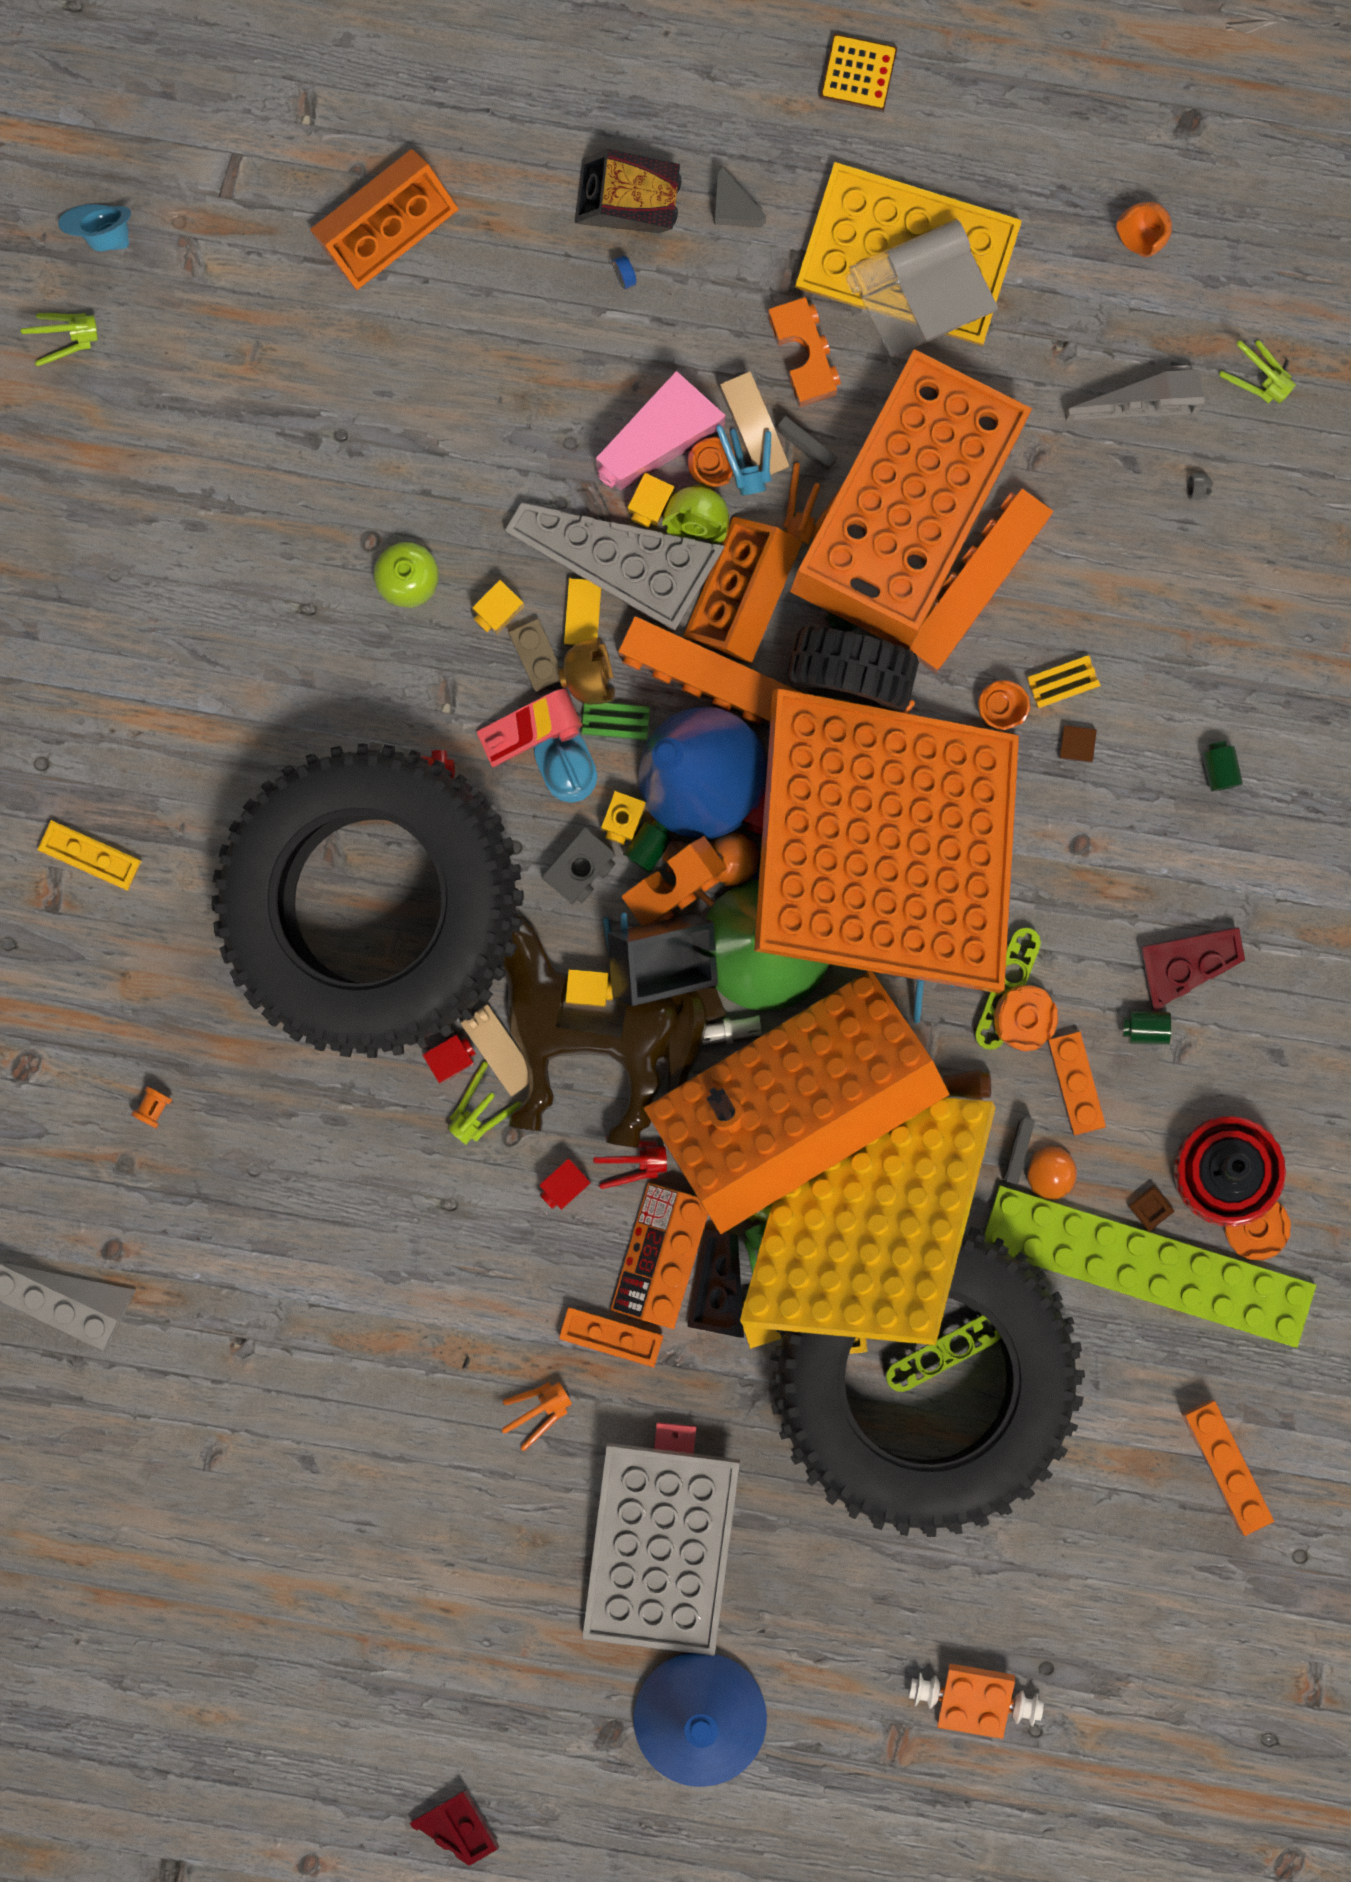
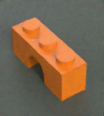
M804 297L768 309V318L777 345L780 346L790 342L799 343L805 347L809 355L805 365L789 371V380L798 407L800 408L836 396V386L841 385L836 367H829L826 355L830 354V349L825 335L819 336L815 324L820 323L815 305H808L807 299Z
M705 836L689 844L667 861L676 876L675 886L667 883L659 871H657L621 896L641 925L673 918L672 910L679 906L681 910L697 899L694 894L701 888L706 892L720 882L718 875L725 871L727 867Z

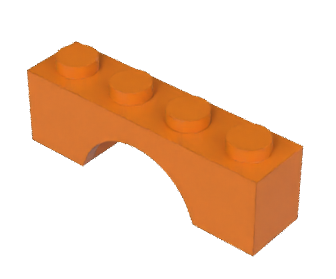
M1210 1399L1182 1413L1181 1415L1195 1444L1204 1456L1220 1488L1225 1505L1239 1533L1246 1536L1275 1522L1216 1402Z

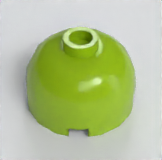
M697 484L677 491L670 498L664 511L662 525L666 524L668 526L666 532L669 535L690 538L699 541V539L710 540V544H718L724 541L727 536L729 511L725 500L717 492L703 484Z
M399 542L389 546L379 555L374 566V582L378 593L387 603L398 607L415 608L425 604L436 591L439 581V569L434 556L425 547L413 542Z

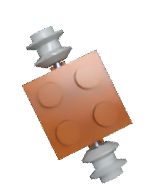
M949 1663L945 1687L940 1688V1682L936 1675L933 1676L931 1681L923 1680L922 1673H919L918 1679H911L909 1698L914 1699V1706H917L919 1701L922 1700L927 1701L928 1707L931 1709L937 1703L939 1696L941 1706L937 1728L999 1739L1004 1737L1008 1713L1012 1712L1016 1724L1022 1718L1029 1719L1030 1725L1033 1726L1035 1720L1041 1721L1044 1701L1038 1700V1693L1032 1699L1025 1698L1024 1691L1021 1690L1015 1696V1699H1012L1015 1684L1014 1674Z

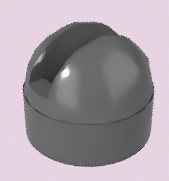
M1190 473L1187 480L1188 498L1194 500L1207 498L1212 492L1210 489L1213 486L1211 478L1201 473Z

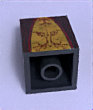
M607 149L582 159L575 223L651 233H662L673 229V225L678 217V209L675 206L676 196L682 183V178L679 174L680 164Z

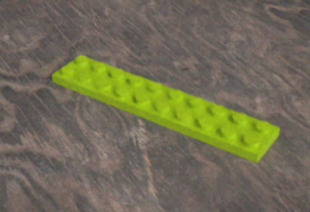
M1003 1186L998 1187L984 1233V1241L994 1244L997 1238L1004 1240L1003 1245L1009 1248L1008 1254L1015 1257L1019 1252H1022L1028 1257L1026 1261L1033 1266L1294 1348H1298L1317 1286L1310 1282Z

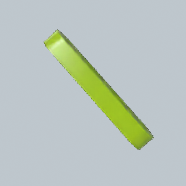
M1019 929L1010 939L1006 952V967L1011 964L1018 965L1023 971V977L1018 983H1010L1005 978L1003 992H990L975 1030L976 1043L985 1050L997 1049L1003 1043L999 1038L998 1041L992 1040L990 1044L984 1043L985 1037L981 1035L982 1029L988 1030L993 1021L986 1020V1016L989 1013L994 1017L995 1010L992 1006L994 998L998 995H1004L1006 991L1015 986L1026 985L1041 945L1040 936L1033 929ZM1026 934L1031 936L1030 941L1034 943V948H1028L1023 958L1030 959L1028 965L1020 959L1009 958L1011 952L1018 955L1021 945L1016 942L1017 938H1023Z
M979 1316L938 1338L936 1345H926L890 1365L886 1371V1382L891 1389L897 1392L908 1391L1001 1339V1335L995 1329L993 1332L995 1336L989 1338L986 1334L978 1337L977 1340L981 1342V1345L975 1347L973 1338L966 1329L972 1327L973 1333H976L983 1328L982 1322L984 1320L991 1324L985 1316ZM957 1335L964 1336L968 1341V1349L961 1355L954 1354L949 1346L951 1339ZM928 1351L935 1352L939 1357L938 1367L931 1371L925 1370L920 1363L922 1355ZM914 1358L915 1366L923 1376L919 1379H916L915 1373L907 1376V1384L904 1386L899 1382L893 1383L892 1378L896 1376L894 1370L900 1368L901 1371H906L912 1368L908 1361Z

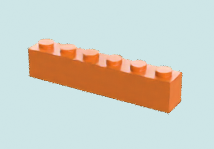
M1022 488L1017 495L1011 492L1000 508L1005 512L1000 519L995 521L992 518L981 533L985 537L978 548L972 545L961 561L966 565L959 575L953 571L942 586V588L947 590L940 601L935 599L927 619L924 621L910 648L913 653H916L919 662L935 674L1054 512Z
M634 616L618 651V656L623 658L622 664L637 671H640L641 666L653 671L652 677L665 684H670L671 680L683 685V692L696 698H700L701 694L713 699L711 704L722 710L730 712L732 707L743 712L742 718L755 725H760L761 721L770 725L773 691L784 689L802 693Z

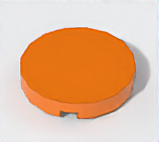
M1032 985L1015 986L1006 991L998 1001L994 1012V1027L999 1038L1007 1046L1020 1051H1033L1042 1047L1041 1045L1046 1040L1049 1041L1052 1038L1058 1024V1009L1055 1002H1052L1051 997L1045 990Z
M1276 1202L1272 1209L1260 1219L1243 1226L1224 1227V1233L1229 1246L1238 1255L1249 1260H1266L1276 1256L1285 1247L1290 1237L1291 1222L1285 1208Z

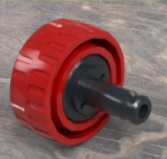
M1222 1116L1207 1120L1198 1125L1183 1140L1174 1162V1181L1182 1202L1195 1216L1216 1226H1243L1263 1217L1280 1198L1285 1185L1286 1161L1280 1144L1276 1142L1272 1133L1267 1131L1261 1124L1245 1117Z

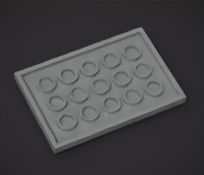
M607 1443L582 1639L715 1656L740 1459Z

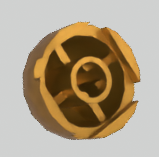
M600 637L587 639L575 644L564 657V668L559 669L561 686L563 688L568 687L571 695L579 702L589 705L612 702L615 698V688L608 689L609 680L614 678L613 670L605 644H599L601 641Z

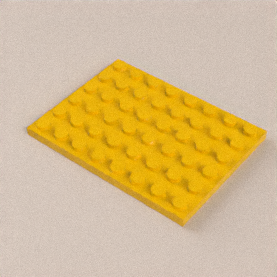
M943 1098L773 1202L740 1321L742 1325L752 1328L936 1345L996 1109L993 1101Z

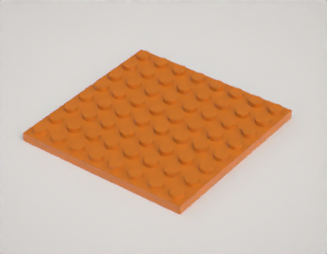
M784 689L773 691L754 951L994 993L1003 992L1005 987L1019 735Z

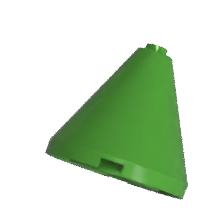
M759 879L751 880L733 887L714 903L706 919L714 922L716 950L707 951L703 948H700V950L716 956L718 985L715 987L729 1001L755 1011L781 1010L800 1002L810 995L822 981L829 964L754 951Z

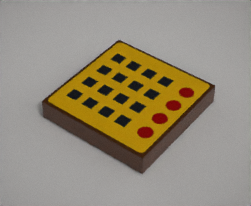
M834 33L820 99L884 113L898 47Z

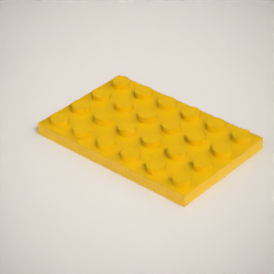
M834 162L795 288L917 326L909 305L888 264L885 251L958 219L968 237L970 250L995 302H997L1022 220ZM993 313L944 335L983 347Z

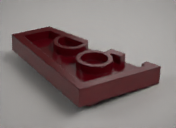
M1239 927L1140 946L1152 1010L1154 1012L1179 996L1182 997L1189 993L1193 988L1207 980H1211L1245 961Z

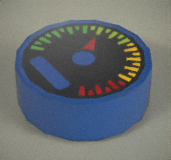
M624 255L612 259L614 272L622 288L625 290L636 285V275L629 259Z

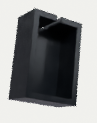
M692 913L607 933L613 998L635 1006L718 985L716 956L693 948V945L707 951L716 950L714 922Z

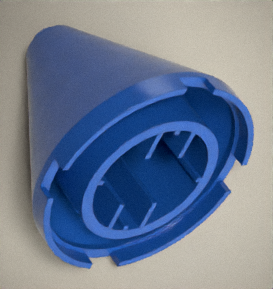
M696 707L681 711L665 720L653 732L643 749L638 770V781L642 799L646 802L648 811L656 821L678 835L692 839H700L703 836L706 839L721 837L743 825L741 822L749 815L753 808L757 809L766 789L768 763L766 752L756 732L743 720L728 711L713 707Z
M683 1653L663 1662L644 1681L638 1693L634 1709L635 1735L645 1758L663 1776L687 1786H713L724 1783L739 1775L757 1756L763 1744L767 1727L765 1701L754 1678L739 1663L718 1654L711 1656Z

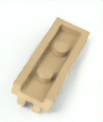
M487 1004L474 1013L475 1016L471 1020H464L461 1022V1025L512 1097L529 1085L528 1069L522 1053Z

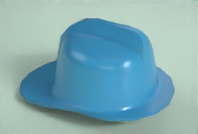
M98 204L81 205L65 212L58 221L60 230L70 235L82 236L95 251L126 249L129 246L127 221L131 216V210L127 207Z
M580 734L561 742L560 737L550 738L535 746L534 755L536 763L547 788L553 796L561 801L573 803L582 801L592 793L597 781L596 767Z

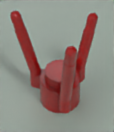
M640 1141L639 1148L645 1150H639V1156L594 1157L593 1162L596 1164L639 1163V1169L646 1170L600 1183V1189L615 1187L646 1178H658V1173L667 1171L666 1146H657V1141Z

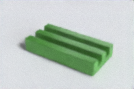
M584 703L581 734L647 741L650 707L612 703L594 705ZM590 710L643 714L642 719L590 715ZM589 722L642 726L641 732L589 728Z

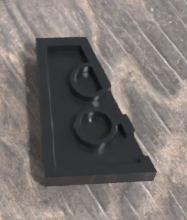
M705 1229L687 1327L744 1338V1327L740 1321L743 1310L738 1235L725 1232L720 1234L719 1231Z

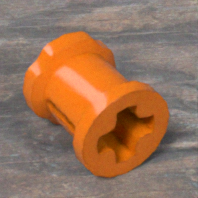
M146 1086V1095L138 1109L133 1110L131 1115L157 1129L159 1125L157 1120L166 1104H171L173 1099Z

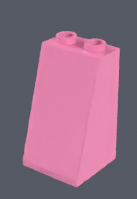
M676 371L596 457L597 476L609 488L612 489L615 485L618 489L623 490L641 479L644 473L649 474L690 450L699 440L710 438L718 433L716 426L722 425L724 428L725 414Z

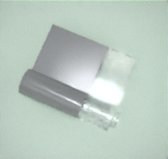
M958 219L850 266V274L846 276L852 293H859L890 358L998 310V306L971 253L970 243L965 230Z

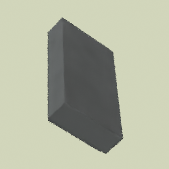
M785 416L778 424V433L822 468L830 470L836 462V455Z
M1028 1118L1019 1119L1003 1178L1006 1183L1018 1185L1035 1120Z

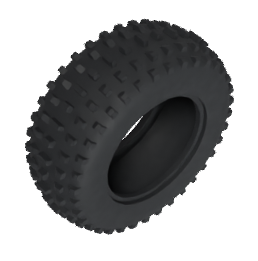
M358 743L357 752L343 753L341 746L330 748V757H323L319 760L316 755L309 754L305 756L308 765H301L297 767V770L288 765L281 770L284 776L276 779L275 784L270 780L264 782L260 786L263 791L256 797L258 800L249 799L242 807L245 810L240 816L242 821L234 820L228 830L231 833L228 839L231 842L229 845L222 844L218 857L221 858L219 863L223 864L222 870L215 869L212 881L216 883L215 888L219 889V895L212 896V911L219 914L220 919L213 922L215 937L224 939L225 945L220 947L219 950L224 964L232 962L234 969L229 972L233 978V983L236 987L246 986L248 990L244 993V996L249 1001L248 1003L254 1009L262 1005L265 1009L261 1014L269 1020L268 1023L271 1026L276 1027L282 1022L284 1024L282 1030L288 1033L293 1040L299 1042L304 1035L306 1036L305 1042L315 1045V1050L324 1051L326 1045L329 1044L332 1051L340 1052V1056L351 1057L353 1049H356L358 1054H366L367 1052V1058H377L378 1049H382L383 1052L392 1051L394 1056L404 1054L405 1044L411 1046L417 1043L420 1048H425L429 1046L428 1036L440 1032L444 1037H447L454 1032L450 1024L459 1018L465 1021L471 1020L475 1015L470 1008L478 1000L482 1002L488 1001L493 995L489 991L493 985V979L501 981L507 974V971L502 969L505 963L504 959L505 956L512 957L515 954L517 945L513 943L514 938H512L513 932H520V926L523 924V919L517 918L516 906H523L524 891L515 888V881L521 880V866L519 864H511L510 856L515 854L514 844L511 837L502 839L500 833L505 828L501 823L502 818L500 815L495 814L490 817L487 813L490 809L486 802L487 798L481 792L473 796L470 793L473 788L468 783H465L467 778L459 774L455 779H452V772L444 768L446 764L435 760L432 766H429V761L421 758L420 752L411 750L407 758L404 757L402 752H396L393 745L384 744L382 753L378 752V750H368V744ZM387 820L399 825L412 834L430 855L438 873L441 886L440 917L428 946L411 965L386 979L370 983H358L343 978L329 970L308 948L302 937L296 917L295 897L297 883L310 854L333 832L361 821Z
M971 1227L968 1235H963L948 1298L963 1303L979 1316H985L991 1324L987 1320L984 1321L994 1332L996 1329L1001 1335V1339L998 1341L1006 1364V1389L1001 1408L991 1426L976 1442L958 1453L938 1459H911L895 1455L876 1445L858 1426L846 1396V1364L850 1349L856 1338L776 1330V1332L784 1336L781 1346H776L775 1351L771 1350L770 1360L778 1361V1371L773 1372V1378L769 1379V1386L778 1387L779 1397L774 1398L775 1404L771 1405L773 1415L782 1414L784 1423L780 1424L782 1431L779 1432L781 1440L791 1439L794 1446L791 1448L793 1455L790 1456L794 1465L803 1461L808 1468L805 1471L809 1476L806 1481L811 1486L819 1481L825 1487L826 1501L834 1505L838 1499L845 1503L847 1511L850 1512L849 1517L856 1519L860 1512L869 1516L868 1519L873 1523V1528L882 1530L886 1522L893 1524L896 1527V1531H900V1534L908 1536L909 1528L911 1527L920 1528L927 1537H936L937 1528L946 1527L950 1532H955L957 1535L962 1534V1524L972 1522L976 1526L980 1525V1527L989 1525L988 1515L998 1512L1000 1515L1011 1514L1013 1512L1009 1505L1018 1497L1023 1501L1025 1499L1029 1500L1035 1495L1031 1486L1037 1480L1044 1482L1046 1478L1050 1479L1053 1474L1047 1469L1053 1459L1059 1461L1061 1457H1065L1068 1449L1061 1446L1065 1436L1071 1437L1073 1431L1076 1432L1078 1425L1070 1422L1073 1411H1079L1080 1406L1083 1405L1084 1397L1076 1395V1385H1082L1085 1371L1076 1370L1075 1359L1080 1358L1082 1348L1080 1342H1071L1069 1334L1074 1332L1072 1324H1075L1072 1317L1063 1319L1060 1309L1064 1307L1061 1303L1063 1298L1058 1291L1051 1295L1046 1289L1049 1283L1044 1279L1046 1274L1043 1271L1034 1275L1028 1269L1031 1264L1026 1261L1028 1258L1026 1255L1019 1252L1015 1257L1008 1254L1009 1248L1003 1245L1004 1240L997 1238L994 1244H990L984 1241L985 1236L980 1234L979 1229Z

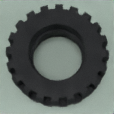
M806 626L796 633L786 677L791 686L813 695L901 712L909 706L919 660L913 651L884 640L838 629Z

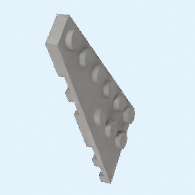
M525 503L520 504L505 530V533L585 580L590 581L674 632L725 548L723 545L700 542L690 538L672 536L662 532L606 522Z

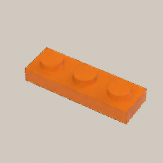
M1081 1031L1049 1039L1048 1044L1073 1136L1105 1128L1106 1125Z
M568 1307L559 1339L654 1368L664 1335Z

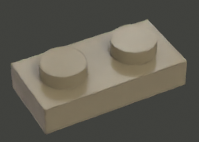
M539 619L508 632L536 693L560 683L559 669L561 667Z

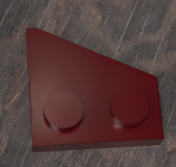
M466 1789L409 1823L416 1831L419 1829L434 1839V1843L444 1850L452 1851L456 1858L468 1866L495 1852L500 1847Z

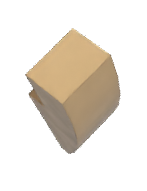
M751 372L720 384V391L752 465H758L759 471H762L765 432L770 431V475L789 468L785 453Z

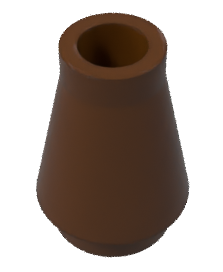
M982 1069L956 1075L943 1076V1082L950 1094L948 1096L982 1101L983 1098H991L990 1072H983Z

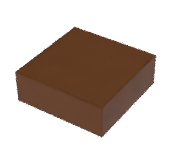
M1064 725L1059 759L1092 763L1097 729Z
M1154 1185L1128 1205V1208L1148 1232L1175 1212Z

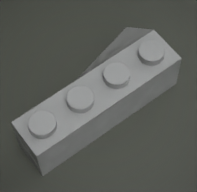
M0 1263V1302L102 1351L108 1350L136 1292L135 1289Z

